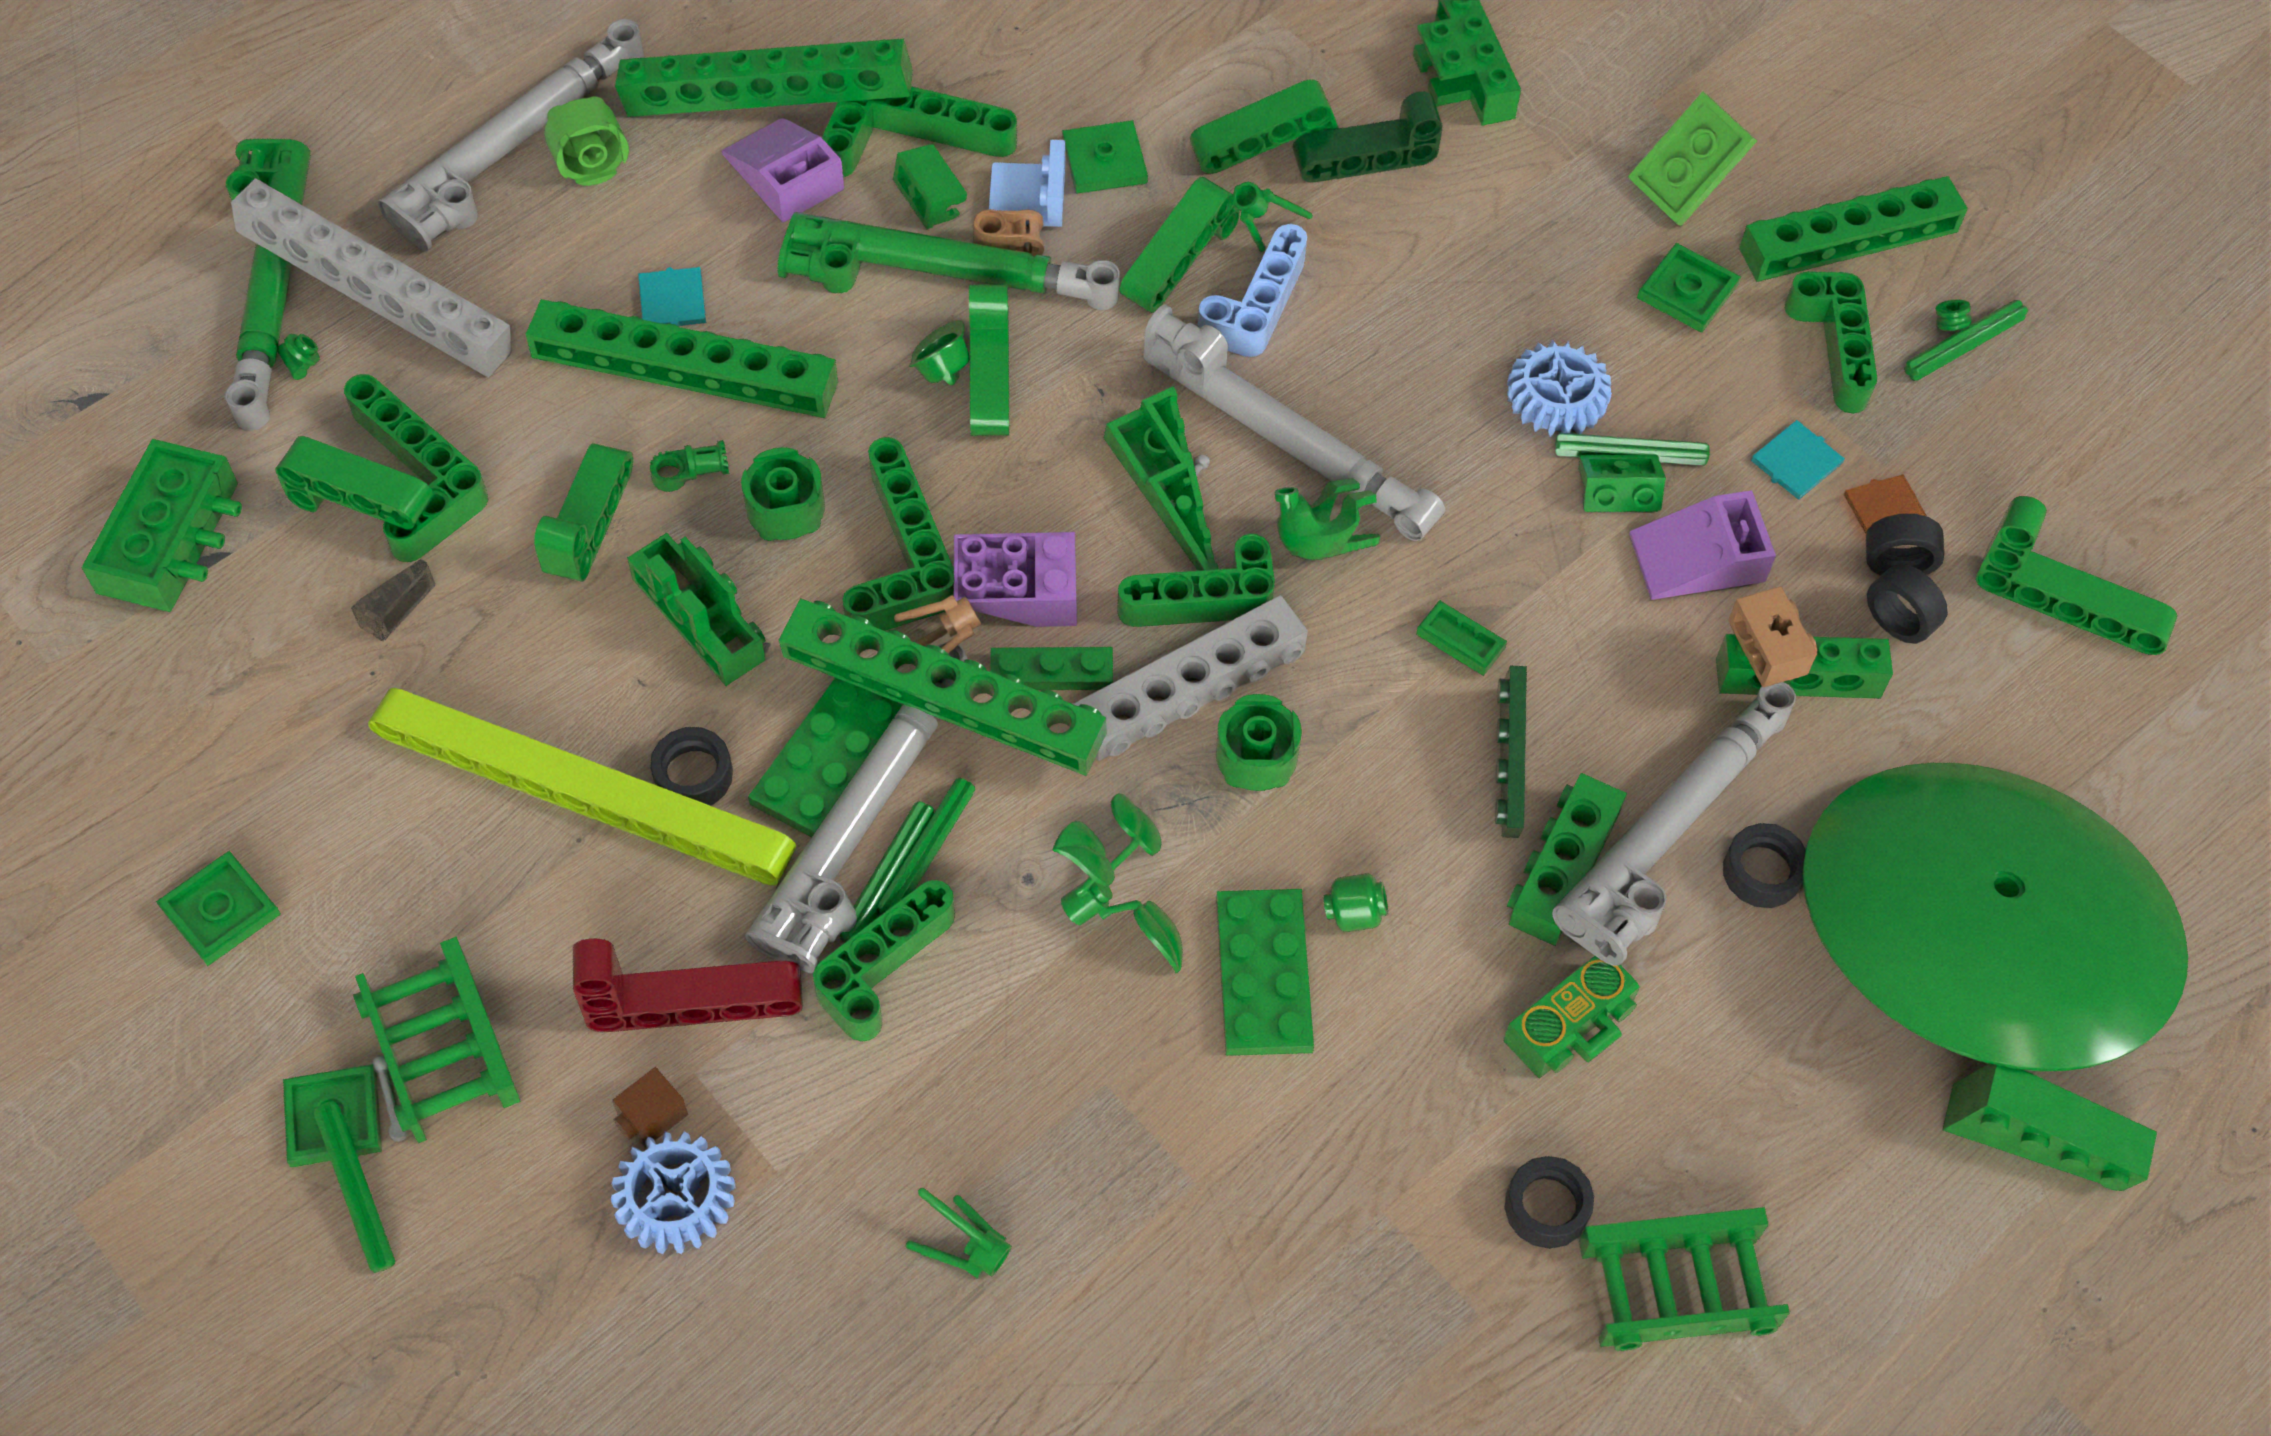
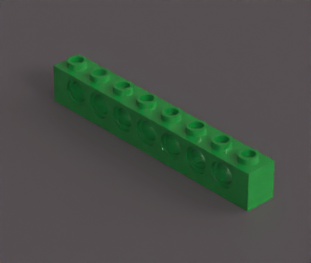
M904 38L620 59L615 88L627 117L910 97L913 68Z
M540 299L525 334L531 357L534 359L820 418H826L838 384L836 359L828 358L822 354H808L790 350L783 346L774 347L755 343L748 339L720 336L710 331L701 332L681 328L675 324L647 321L636 316L627 317L612 314L601 309L573 306L563 301L554 302Z
M800 598L779 638L784 658L906 706L919 709L929 715L1084 776L1088 775L1107 734L1106 717L1102 716L1099 710L1090 705L1080 704L1077 706L1064 701L1059 694L1051 690H1035L1025 686L1024 682L1009 674L999 676L987 671L982 664L974 660H958L949 656L945 650L938 646L930 644L926 647L912 642L902 632L896 630L886 632L874 627L870 621L861 616L852 615L850 618L840 614L832 606L822 601H814L812 603ZM826 636H840V638L833 643L822 642V640ZM868 649L878 651L875 656L870 658L859 656ZM904 664L916 666L914 670L908 673L897 671ZM941 679L954 681L951 686L946 688H940L935 685ZM979 694H989L992 696L989 701L984 703L973 700ZM1020 708L1031 712L1024 718H1017L1011 715L1014 710ZM1058 723L1070 727L1063 733H1055L1049 729Z

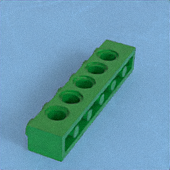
M1949 176L1926 179L1917 184L1900 188L1893 187L1887 191L1867 196L1860 195L1851 200L1835 204L1827 203L1818 208L1802 212L1795 211L1769 220H1757L1752 224L1746 225L1739 250L1756 282L1958 233L1968 207Z

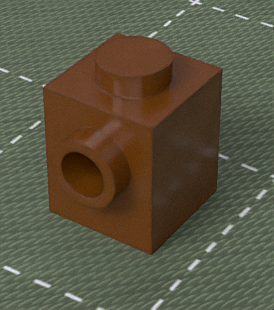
M656 1066L612 1099L618 1114L613 1121L618 1129L629 1141L636 1137L645 1148L647 1147V1137L653 1138L654 1141L657 1140L665 1131L671 1129L688 1115L683 1097Z

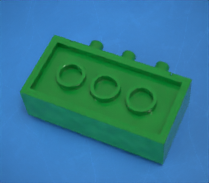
M157 439L150 441L81 567L96 594L171 612L188 579L200 582L206 580L208 568L197 564L204 548L208 546L221 549L225 544V535L214 532V529L222 514L238 517L242 511V504L239 501L231 500L238 482L226 456Z

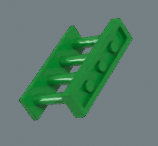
M457 936L440 943L445 959L438 961L439 966L373 991L364 973L355 976L360 992L353 994L354 1001L362 1019L370 1017L401 1103L393 1107L402 1131L405 1132L411 1129L418 1143L427 1140L420 1120L488 1093L489 1097L498 1094L504 1108L521 1102ZM443 982H446L447 986L455 983L459 995L452 997L451 1003L386 1028L379 1009L380 1007ZM456 1019H460L461 1022L469 1019L473 1032L466 1034L465 1040L403 1065L399 1064L393 1048L394 1044ZM470 1056H474L475 1059L483 1056L487 1069L480 1072L481 1077L413 1103L406 1082Z
M1765 1207L1586 1226L1579 1240L1582 1259L1596 1258L1598 1262H1602L1614 1323L1606 1324L1598 1338L1600 1347L1614 1346L1617 1351H1629L1641 1347L1642 1342L1750 1331L1753 1336H1764L1778 1331V1327L1783 1324L1790 1314L1788 1304L1768 1306L1754 1244L1761 1238L1769 1225ZM1730 1243L1731 1247L1736 1248L1749 1308L1723 1311L1709 1251L1713 1245ZM1685 1248L1686 1252L1691 1253L1704 1313L1678 1316L1665 1254L1669 1249ZM1641 1253L1642 1257H1646L1659 1318L1632 1320L1620 1259L1624 1256L1623 1254Z

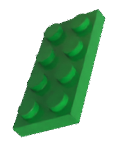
M834 678L749 794V805L812 838L891 721L895 719L902 704Z
M1302 889L1217 891L1216 906L1226 1056L1313 1053L1314 1038Z

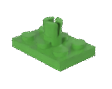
M1702 91L1631 172L1628 178L1676 224L1682 226L1754 146L1757 140L1708 94Z

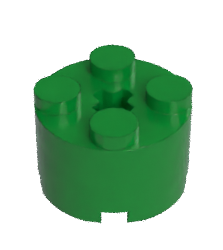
M787 447L773 448L759 453L753 458L754 463L747 471L745 468L741 478L746 514L752 527L759 532L761 538L767 541L790 540L816 532L821 526V519L825 511L822 478L817 463L811 457L807 459L799 455L798 450Z
M1265 694L1243 696L1235 701V705L1227 711L1225 710L1218 723L1216 761L1227 784L1251 791H1265L1285 786L1294 773L1298 762L1302 728L1298 716L1293 710L1291 712L1283 706L1281 700Z

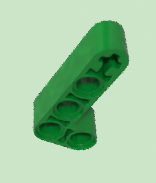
M1308 79L1198 127L1192 132L1190 143L1201 170L1207 174H1215L1304 134L1338 129L1339 127L1321 84L1317 80Z
M1203 176L1196 179L1124 276L1120 285V294L1151 313H1154L1162 306L1213 235L1221 240H1225L1234 231L1239 221L1240 212L1232 202L1233 194Z
M1801 272L1793 279L1785 301V311L1796 321L1824 323L1835 404L1846 413H1860L1867 407L1877 384V371L1864 284L1858 276L1852 273Z
M1008 284L969 285L970 435L1009 436Z
M298 436L275 468L287 498L294 505L308 512H316L324 499L395 526L412 529L434 497L432 489L425 482L414 476L305 436Z
M595 443L588 447L558 517L543 516L537 525L534 546L543 573L581 582L587 578L630 479L633 468L632 452Z
M1246 534L1235 543L1233 569L1128 576L1118 586V617L1124 624L1131 627L1232 621L1273 599L1275 578L1270 545L1264 537L1258 534ZM1248 558H1252V559H1255V561H1250V560H1247V559H1248ZM1250 592H1259V593H1261V594L1256 595V594H1252V593H1250ZM1216 594L1220 595L1221 597H1212L1210 595ZM1171 597H1179V598H1181V599H1180V600H1173V599H1170V598H1171Z
M931 880L921 884L820 961L815 967L813 981L818 1002L853 1040L869 1041L875 1038L881 1031L883 1023L880 1001L872 988L942 935L954 923V897L950 886L939 880ZM901 928L911 930L906 936L899 937L892 934L895 930ZM865 954L878 956L872 962L865 963L859 961V958ZM831 980H840L844 982V984L837 989H829L825 987V985ZM859 1010H868L872 1013L865 1019L859 1020L852 1017Z

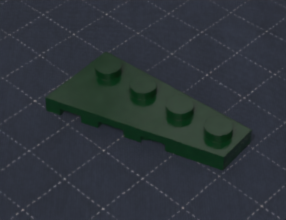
M1510 665L1505 678H1499L1497 687L1500 718L1497 721L1496 740L1497 743H1500V758L1496 762V783L1501 784V799H1497L1495 804V824H1501L1502 837L1519 838L1524 829L1527 666Z

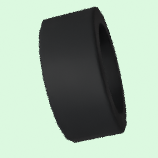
M1919 514L1891 515L1874 522L1867 530L1866 563L1871 571L1880 576L1897 564L1909 565L1921 570L1926 575L1936 571L1943 564L1945 555L1943 529L1937 521L1928 516ZM1901 545H1915V546H1916V547H1911V548H1893V547L1901 546Z
M1897 564L1889 568L1870 585L1866 593L1867 605L1874 619L1892 637L1905 643L1917 644L1926 640L1944 623L1948 615L1947 602L1939 587L1921 570L1909 565ZM1897 594H1899L1905 600H1907L1910 603V605L1914 608L1917 614L1913 613L1910 609H1908L1899 599Z
M684 727L672 731L657 743L651 754L650 769L655 785L704 804L714 805L725 796L732 783L733 766L727 746L715 732L705 728ZM690 751H702L714 757L717 764L716 771L703 783L694 786H682L672 782L668 777L667 769L669 764L681 754Z
M1758 823L1747 826L1735 835L1724 858V879L1729 889L1740 900L1752 906L1773 908L1784 905L1797 895L1803 883V861L1806 849L1799 838L1790 830L1779 825ZM1754 847H1762L1779 853L1786 860L1790 868L1788 879L1779 884H1766L1752 878L1744 870L1741 863L1744 851Z
M1544 1156L1531 1159L1518 1168L1508 1186L1504 1209L1509 1225L1520 1238L1533 1246L1552 1249L1567 1246L1580 1237L1593 1213L1594 1193L1590 1180L1578 1166L1564 1158ZM1549 1179L1566 1186L1573 1194L1576 1202L1575 1213L1572 1218L1559 1226L1541 1224L1531 1218L1522 1202L1523 1193L1530 1183L1534 1180Z

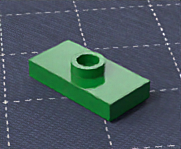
M1441 600L1438 601L1420 623L1416 635L1482 676L1487 673L1506 649L1507 645L1506 640Z

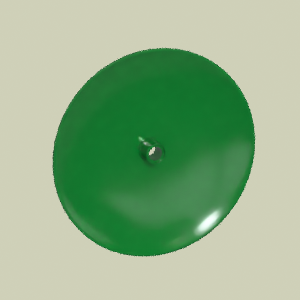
M1930 762L1905 765L1868 776L1850 786L1838 795L1823 811L1812 830L1803 861V887L1808 911L1822 944L1846 978L1871 1003L1911 1032L1940 1047L1981 1062L2012 1069L2069 1071L2090 1068L2114 1061L2146 1044L2164 1027L2182 997L2188 970L2187 939L2178 909L2163 880L2145 856L2113 825L2078 801L2047 785L2003 770L1972 764Z

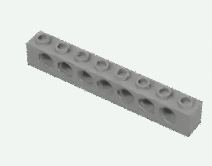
M255 178L231 202L236 232L270 250L284 260L489 378L511 354L509 324Z

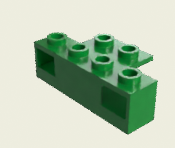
M1438 0L1435 21L1417 25V30L1423 43L1414 45L1413 57L1421 73L1428 72V67L1434 66L1438 77L1429 79L1428 90L1433 96L1436 107L1470 100L1481 126L1515 119L1521 87L1480 0Z
M665 533L627 557L632 580L721 682L727 686L766 660L763 643L766 641L765 637L754 622L748 624L741 616L742 612L734 596L738 593L735 584L726 573L720 575L713 568V561L707 551L701 546L696 548L686 536L680 539L681 542L677 544L668 533ZM669 560L690 583L681 590L678 586L675 572L666 563ZM738 637L745 646L732 654L725 644Z

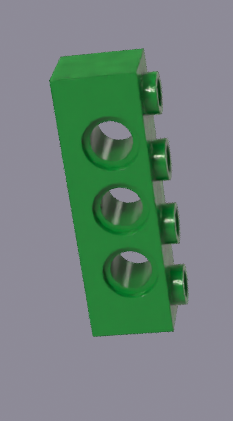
M1725 634L1716 657L1719 694L1758 695L1762 685L1736 635ZM1813 636L1817 645V655L1808 675L1784 681V683L1793 688L1796 696L1881 699L1893 675L1889 639Z
M1580 773L1574 787L1566 784L1557 803V807L1561 808L1562 811L1558 819L1549 818L1540 840L1546 843L1541 853L1533 850L1523 873L1529 875L1525 886L1516 884L1507 903V907L1513 909L1509 921L1510 926L1556 946L1562 931L1556 925L1552 911L1595 866L1620 815L1627 796L1626 792L1583 773ZM1573 821H1582L1589 827H1580ZM1556 854H1566L1570 856L1572 860H1562ZM1540 887H1549L1556 894H1546L1540 890Z

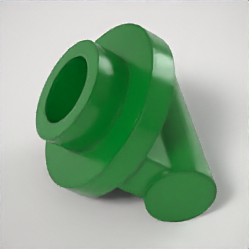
M289 334L284 339V343L277 347L278 354L295 380L303 379L307 375V370L310 366L316 365L320 360L317 352L318 346L311 338L304 334Z

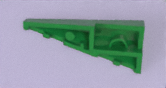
M1172 386L1142 400L1139 409L1107 423L1103 439L1197 571L1218 570V564L1215 563L1211 547L1210 530L1206 526L1203 513L1204 505L1192 454L1188 450L1184 433L1185 425L1179 412L1178 395L1176 389ZM1172 499L1175 503V507L1170 502Z

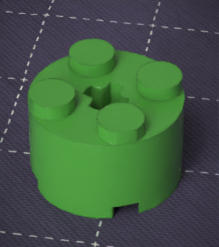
M593 96L576 99L562 106H554L549 110L547 114L548 121L544 130L545 141L563 177L566 179L567 177L571 178L579 185L590 186L608 181L617 174L615 169L622 161L625 164L628 159L629 145L613 111L600 97Z

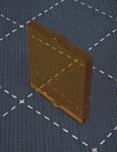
M1904 474L1880 481L1872 479L1869 484L1851 488L1844 492V496L1865 534L1874 522L1887 516L1896 514L1927 516Z

